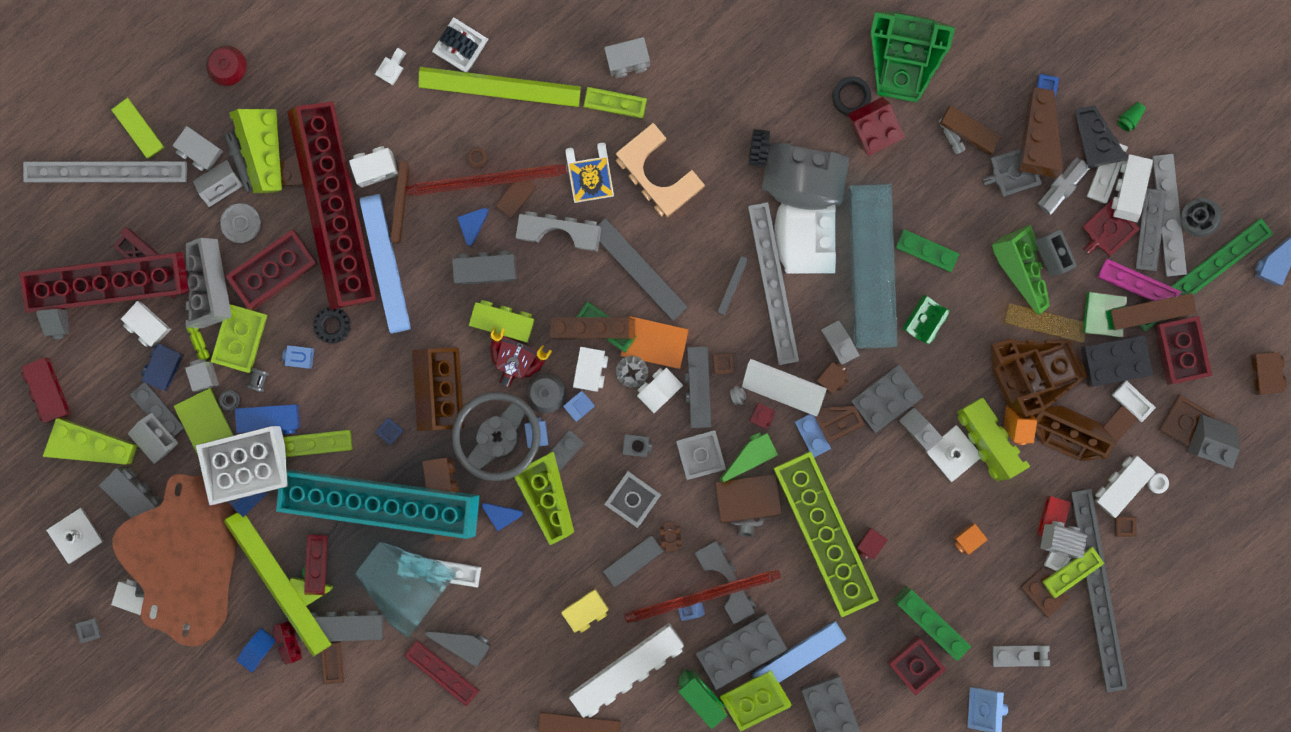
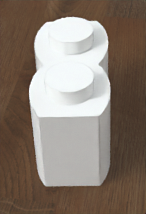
M660 368L652 376L654 380L650 384L645 382L638 389L639 394L637 397L653 413L661 408L683 386L667 368L664 370Z

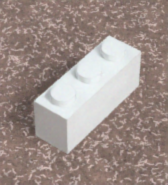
M1129 154V160L1122 161L1120 172L1123 175L1122 179L1117 181L1116 190L1119 193L1118 197H1114L1111 209H1115L1113 217L1137 222L1141 216L1153 160Z
M1138 456L1127 457L1122 463L1123 468L1119 472H1114L1108 479L1110 481L1105 488L1101 487L1095 494L1094 502L1111 517L1116 518L1156 473Z

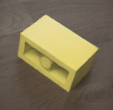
M595 588L562 610L561 613L574 633L578 630L582 633L591 627L589 623L596 619L598 622L605 618L609 608Z

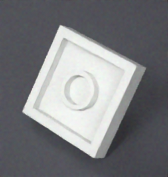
M957 425L943 435V439L928 452L925 451L950 482H953L980 459L978 450Z
M79 508L46 530L68 564L104 542L83 508Z

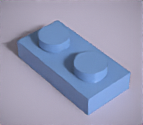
M809 414L795 421L813 457L831 449L814 415Z

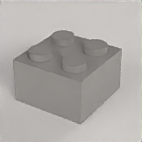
M644 37L604 47L611 77L622 78L627 76V72L635 71V73L647 71V67H650V59Z
M627 471L604 505L638 528L661 496V493L630 471Z

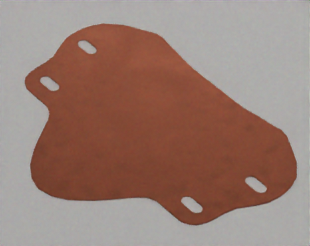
M176 474L171 476L167 481L164 500L161 505L124 522L116 530L113 537V549L117 559L143 588L142 622L151 628L167 633L175 641L186 646H198L206 643L225 622L229 582L237 546L236 539L224 521L238 512L227 501L209 505L203 475L187 476ZM180 482L182 484L180 496H175L176 484ZM153 605L157 606V614L155 619L150 618L151 607ZM185 623L190 625L187 637L182 636Z

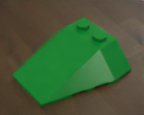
M875 12L871 27V39L877 94L918 102L935 71L939 68L940 63L951 48L955 27L934 19L904 13Z

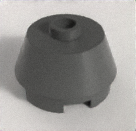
M1197 198L1187 203L1181 214V224L1184 230L1196 237H1205L1213 234L1219 228L1222 221L1220 207L1217 203L1207 198Z
M538 374L529 381L526 387L528 404L540 413H552L558 410L566 398L565 385L554 374Z

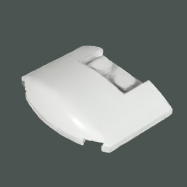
M783 203L780 204L775 218L774 235L779 260L785 267L784 271L786 274L835 273V204L822 210H806Z

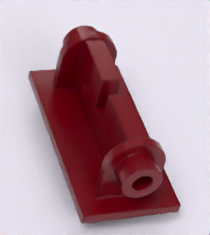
M290 621L274 625L272 632L276 643L283 642L284 646L278 648L281 660L284 661L285 665L301 660V649L297 643L295 630Z

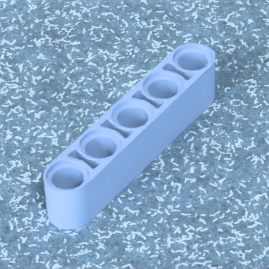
M834 621L753 672L752 675L755 678L772 670L777 681L781 682L845 641L846 636L837 622Z

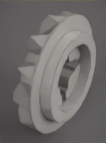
M627 356L620 360L616 367L617 379L623 386L629 388L639 387L647 379L648 367L641 358ZM629 366H630L633 370L639 369V370L635 373V379H634V377H632V375H626V373H628V371H629V369H628Z

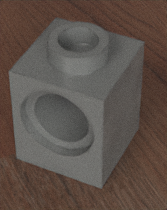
M625 434L623 455L647 457V453L651 454L653 442L649 441V437ZM635 440L643 442L644 448L642 451L636 452L633 450L632 443Z

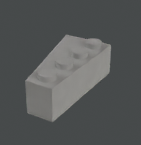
M198 238L186 243V270L189 271V301H186V310H189V320H186V327L205 328L231 318L218 239Z

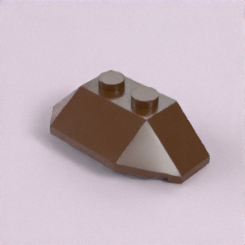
M1064 406L1048 407L1043 412L1038 413L1036 417V432L1042 444L1079 461L1098 458L1107 459L1116 444V440L1099 422Z

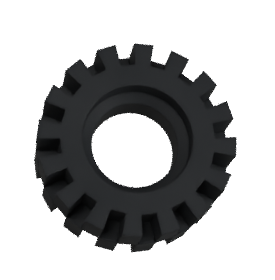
M753 129L748 165L765 167L770 131Z
M326 307L314 317L313 331L323 342L335 344L343 341L349 335L351 321L345 311L339 308L330 310V307ZM330 317L336 318L340 324L338 331L335 333L327 332L324 327L325 321Z

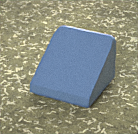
M700 595L676 601L681 621L705 615Z

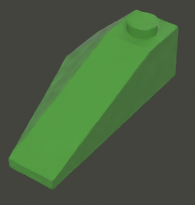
M1028 225L999 238L992 244V247L1001 267L1038 315L1045 311L1050 304L1046 283L1044 280H1041L1040 269H1043L1042 262H1038L1036 251L1039 249L1034 241L1036 237L1031 225Z

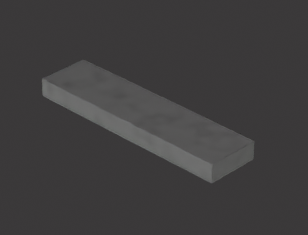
M1148 188L1146 190L1136 269L1157 271L1167 190Z

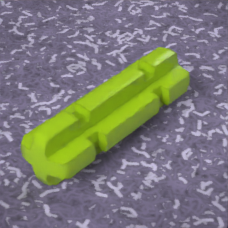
M186 327L187 332L190 333L189 337L193 347L198 352V359L206 360L210 358L208 350L205 349L206 345L202 335L198 332L199 328Z

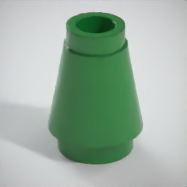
M1136 102L1119 116L1117 124L1126 132L1134 130L1146 107L1142 103Z

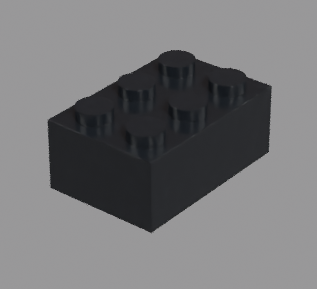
M1145 335L1081 347L1088 387L1153 375Z

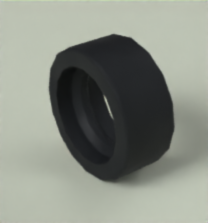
M845 77L837 83L833 90V105L840 113L847 115L869 104L872 94L867 82L860 77ZM846 85H857L863 91L864 98L858 107L849 108L841 102L840 92Z

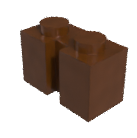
M1280 352L1251 355L1252 371H1254L1255 395L1285 392L1284 388L1287 387L1286 377L1283 376L1284 358Z

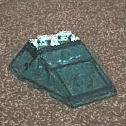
M380 541L355 573L391 626L407 638H409L456 575L439 561L424 558L421 555L404 551V549Z

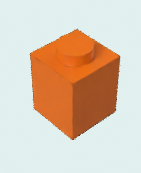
M972 523L954 537L956 540L954 545L961 554L965 552L969 555L988 539L977 525Z

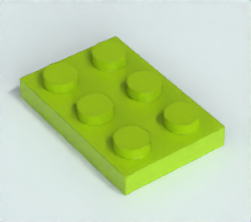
M229 304L232 317L222 321L211 362L251 373L268 315Z
M772 670L720 696L740 732L790 708L792 705Z

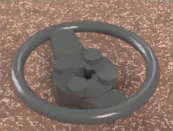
M505 392L481 394L465 404L458 413L452 429L453 450L460 464L472 475L489 481L507 480L522 473L534 460L540 445V426L533 410L519 397ZM490 400H504L512 403L500 417L493 416L481 424L476 436L478 444L469 457L466 458L460 445V430L467 414L477 405ZM526 415L532 427V444L525 459L513 469L505 472L491 473L481 470L495 458L508 457L516 450L519 444L517 431ZM499 432L502 433V441L495 443L494 435L496 433L499 434Z

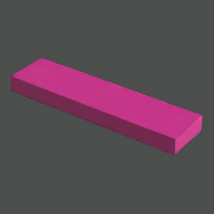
M1107 258L1097 277L1149 301L1179 296L1182 292Z

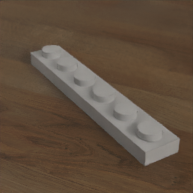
M1173 154L1152 156L1155 189L1167 190L1161 235L1165 277L1186 275Z

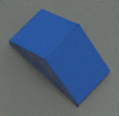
M483 208L457 217L468 246L473 247L489 213L488 209Z
M486 502L482 506L497 531L512 523L524 513L522 510Z
M260 628L244 647L236 661L253 673L275 644V638Z

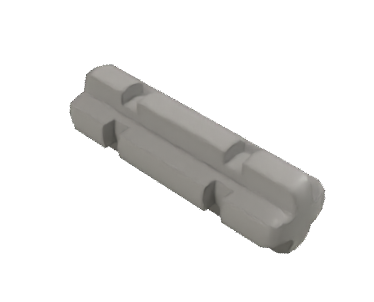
M940 125L941 128H944L943 131L950 145H953L952 149L955 154L963 152L965 146L963 142H960V137Z

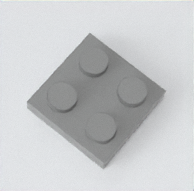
M715 430L676 441L687 480L726 470Z

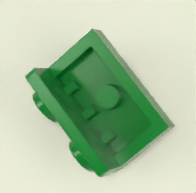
M923 295L902 329L917 340L929 345L935 339L940 326L946 321L950 310L942 307L928 296Z

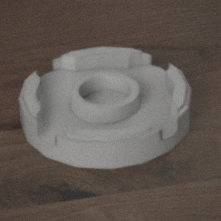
M233 204L221 216L222 233L234 243L244 244L251 242L261 230L260 215L255 208L248 204Z

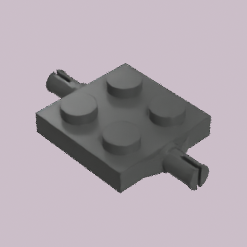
M1021 149L990 158L993 175L982 178V182L986 181L983 183L984 186L996 182L1002 197L1039 186L1042 183L1038 174L1018 171Z

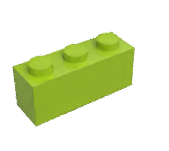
M481 300L480 303L475 302L469 326L492 332L493 327H495V332L498 334L501 333L503 328L505 330L503 336L529 342L535 319L531 318L532 314L522 311L519 314L512 313V308L500 306V309L492 307L493 303Z

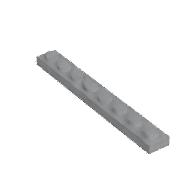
M23 162V182L187 183V162Z
M767 202L748 206L778 364L798 362L799 358L769 204Z

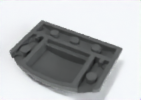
M770 143L762 191L766 192L767 190L775 197L776 201L799 209L822 210L834 204L839 206L842 204L849 157L832 151L828 153L795 147L787 143Z

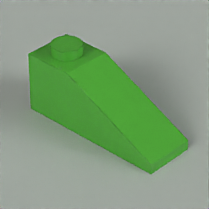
M759 432L750 436L751 441L743 446L720 477L721 483L778 455L767 433L762 435Z

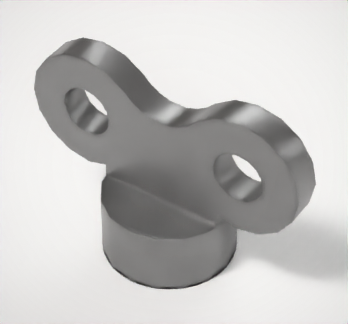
M764 517L760 518L758 522H755L754 519L730 523L738 526L739 536L752 537L754 536V526L760 527L764 523Z

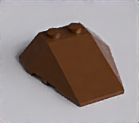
M1007 339L991 345L992 372L1009 408L1024 418L1043 412L1087 377L1071 341H1034V339L1016 341V339Z

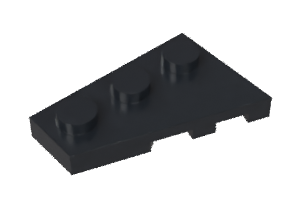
M1095 105L1075 110L1088 169L1129 160L1128 155L1121 148L1119 141L1112 134Z

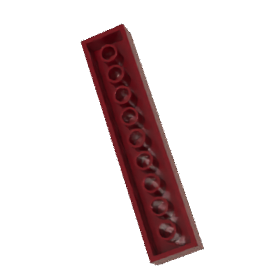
M334 102L295 106L287 111L330 310L375 301L376 296Z

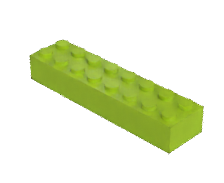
M808 451L773 467L839 615L844 617L879 601L812 452Z

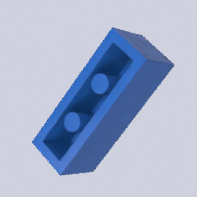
M299 404L235 409L237 433L244 434L271 426H280L283 434L295 433V429H301Z

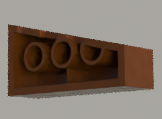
M1034 87L1029 95L1018 171L1058 178L1063 171L1055 92L1053 90Z

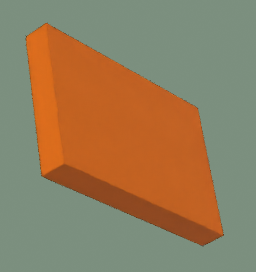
M630 316V318L635 319V335L637 338L626 353L621 352V356H637L646 362L680 369L689 329Z

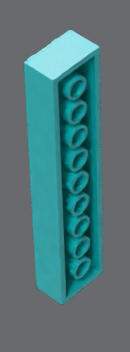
M291 469L286 470L287 487L278 489L276 512L464 539L476 536L479 495Z

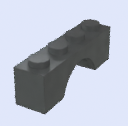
M716 540L694 551L704 571H718L728 579L730 594L723 605L733 624L754 614L753 608L756 605L751 596L746 597L743 591L746 589V586L742 579L735 577L733 572L737 570L731 560L727 562L724 556L727 552L721 542L717 544Z

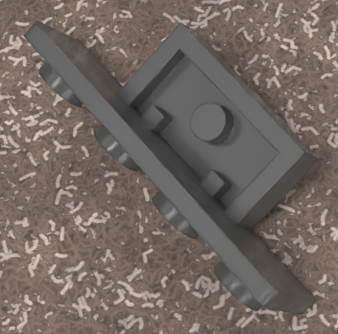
M687 347L688 372H685V384H689V392H686V404H690L691 428L711 427L708 348Z

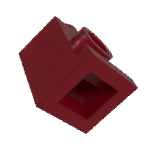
M757 403L749 421L767 430L773 421L776 411Z

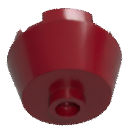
M232 46L216 48L210 53L206 62L209 77L212 81L222 86H231L238 83L245 75L247 67L246 59L242 52Z

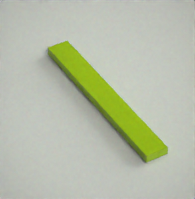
M420 67L419 88L579 107L581 86Z
M236 513L225 519L224 523L312 656L330 647L331 643L247 516L242 517L239 513Z

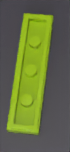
M351 430L283 437L286 457L353 450Z

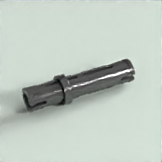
M232 131L223 136L230 150L229 156L233 158L244 191L249 192L253 188L246 170V161L242 157V148L235 131Z

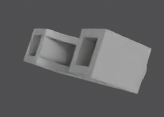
M528 211L525 212V215L519 214L516 239L539 243L541 238L549 231L564 230L571 235L576 248L598 252L602 228L596 226L597 222L585 220L584 224L577 223V219L565 217V221L557 220V216L545 214V218L537 217L538 213Z

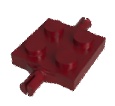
M1110 200L1081 227L1091 240L1083 248L1088 255L1098 247L1110 257L1140 229L1133 221L1113 217L1115 210L1111 209L1113 200Z

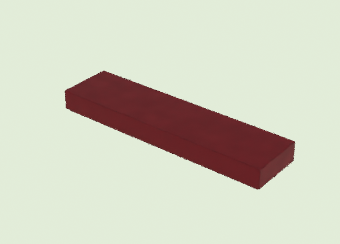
M418 640L414 642L404 655V657L466 707L480 691Z

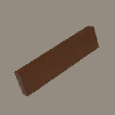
M404 161L399 163L391 242L396 244L401 243L410 166L409 163Z
M1192 293L1111 309L1114 330L1196 313Z
M540 712L538 732H620L621 721Z

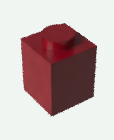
M869 527L856 546L859 549L858 554L866 560L869 557L874 560L888 540Z

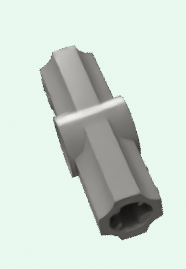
M1076 157L1068 165L1067 169L1052 182L1051 188L1037 205L1044 212L1051 215L1060 203L1067 199L1075 190L1076 184L1089 170L1087 164Z

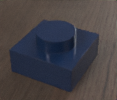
M388 417L375 433L391 446L404 429Z

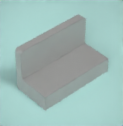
M227 160L193 181L198 194L208 207L243 186Z

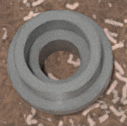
M738 385L734 386V389H730L733 403L735 405H743L744 400H746L744 389L739 388Z

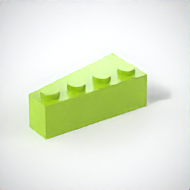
M237 109L230 112L231 120L233 119L235 125L234 131L236 137L239 138L242 148L241 154L246 161V170L253 193H275L281 191L276 109Z
M984 398L977 399L957 411L959 422L969 432L968 437L970 441L977 446L979 450L978 455L982 461L986 462L989 467L988 472L997 482L1011 479L1030 467L1027 461L1022 462L1018 454L1020 451L1017 446H1013L1008 442L1006 430L1001 426H997L998 419Z
M56 418L43 457L132 464L138 445L64 418Z
M553 451L532 462L522 473L514 477L549 545L574 533Z

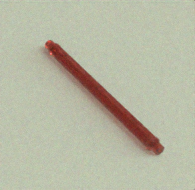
M555 164L436 182L416 183L413 186H407L406 189L408 195L415 194L418 196L485 185L560 176V174H567L568 171L566 164Z
M779 569L775 571L769 570L749 578L633 610L631 613L625 614V619L627 623L638 622L639 620L698 604L706 600L708 601L769 582L772 583L774 580L780 579L781 574Z

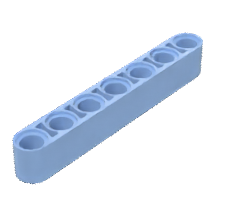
M379 193L360 198L361 209L389 331L393 334L410 330L409 316L381 195Z

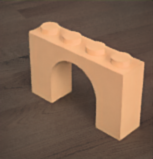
M652 123L616 153L617 159L615 161L622 169L626 168L631 173L628 177L635 185L640 184L643 188L641 193L648 201L650 199L656 204L654 208L659 215H665L668 218L702 190L705 185L693 170L669 187H658L648 181L643 171L645 159L666 141V137Z

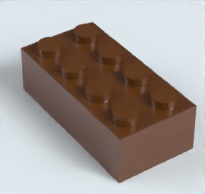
M450 457L422 461L426 488L459 492L458 482L453 479V473L456 472L454 460H450ZM434 534L435 543L460 539Z

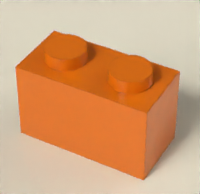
M1006 405L1003 429L1006 430L1013 442L1018 445L1034 443L1037 419L1034 415L1024 418Z

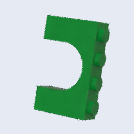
M905 586L892 600L956 661L972 647L909 587Z
M693 668L690 671L684 670L678 676V692L705 723L713 729L727 716L724 710V703Z

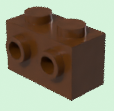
M831 362L814 382L826 388L828 394H833L836 390L841 391L848 383L846 378L849 375L845 373L847 369L842 364Z

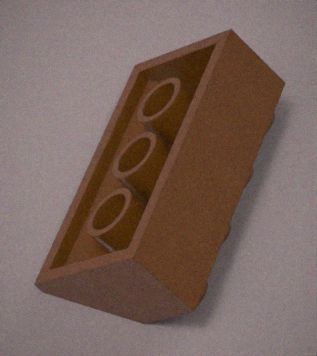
M459 347L412 350L417 431L453 429L455 419L463 408Z

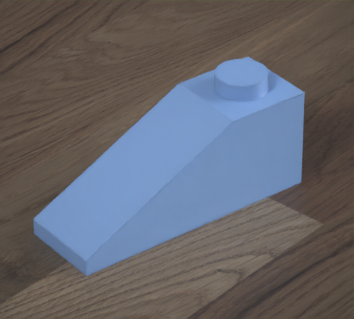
M1291 235L1263 257L1262 260L1258 261L1255 267V271H1257L1255 277L1275 286L1283 285L1291 267Z

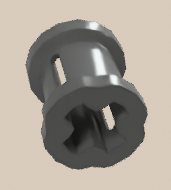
M252 368L251 371L253 373L246 387L264 392L263 385L266 376H269V372Z

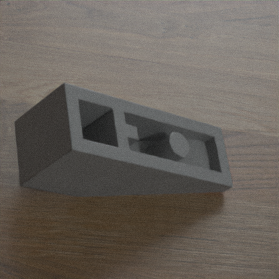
M428 630L425 634L475 667L479 665L491 646L488 643L489 639L481 634L477 636L470 633Z

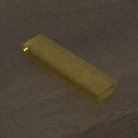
M1008 304L1004 320L1005 324L1081 343L1084 342L1086 333H1082V321L1046 312L1037 315L1033 309Z

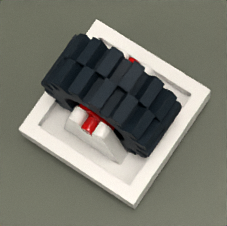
M453 17L432 52L461 71L468 73L487 43L488 38Z

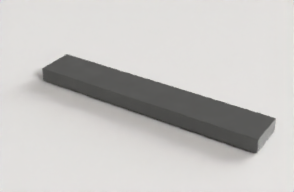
M606 218L597 225L602 228L599 242L672 321L688 308Z

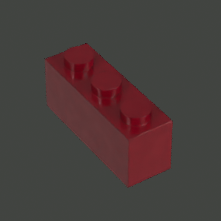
M42 358L22 366L23 372H21L24 382L28 383L30 387L29 396L33 402H36L38 407L36 413L40 421L43 420L44 423H51L56 418L71 415L50 359Z

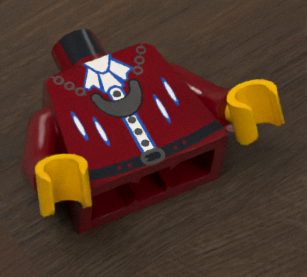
M493 327L490 346L493 364L496 365V369L503 371L499 383L510 387L514 377L523 379L524 377L529 378L542 368L552 352L550 350L548 353H544L542 351L544 345L539 350H535L503 336L505 332L503 328L501 333L498 334L495 332V327Z

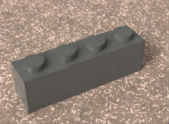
M367 610L366 614H358V611H346V615H338V611L326 612V615L310 612L329 641L382 640L384 638V613H378V610Z

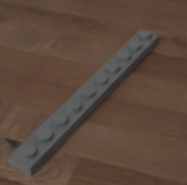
M1092 489L1070 492L1076 527L1080 528L1081 533L1087 534L1084 551L1092 546L1104 562ZM1103 564L1086 576L1085 579L1105 690L1108 693L1125 690L1127 685L1106 567Z

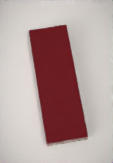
M307 535L304 595H325L327 535Z

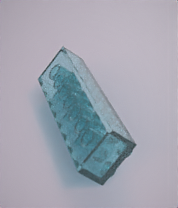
M892 184L850 186L849 209L855 348L898 347Z

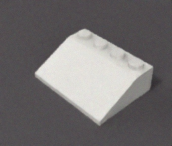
M271 426L196 445L209 505L287 487L285 444L280 426Z

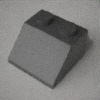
M1201 415L1187 453L1233 469L1240 451L1238 428Z

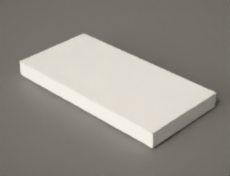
M752 359L748 363L742 387L814 416H818L827 390L824 387Z

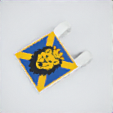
M605 143L597 145L599 158L575 161L573 148L566 149L574 203L614 196Z

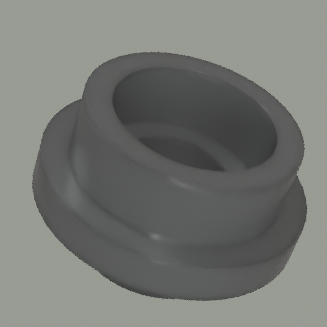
M227 390L220 395L219 403L225 410H234L239 406L240 397L235 391ZM229 396L233 398L232 404L227 403Z

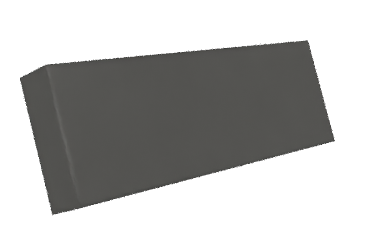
M741 256L717 311L718 314H726L748 260L745 257Z
M651 535L603 570V573L612 585L616 587L664 551Z

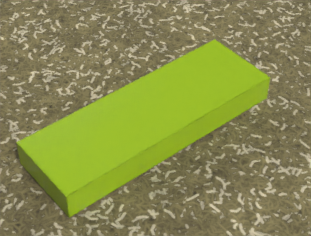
M587 87L583 107L643 119L647 98Z
M129 98L112 109V112L147 159H150L164 148V145Z
M1092 546L1084 551L1083 558H1074L1042 581L1054 599L1105 564Z

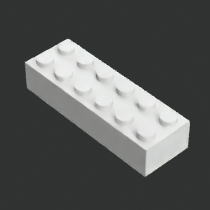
M667 623L572 691L569 699L583 718L587 715L589 718L599 712L602 704L607 706L616 699V694L619 692L624 694L633 687L632 683L637 679L641 682L647 678L651 669L655 668L658 670L665 665V659L670 656L674 658L682 652V647H684L683 641L671 624Z

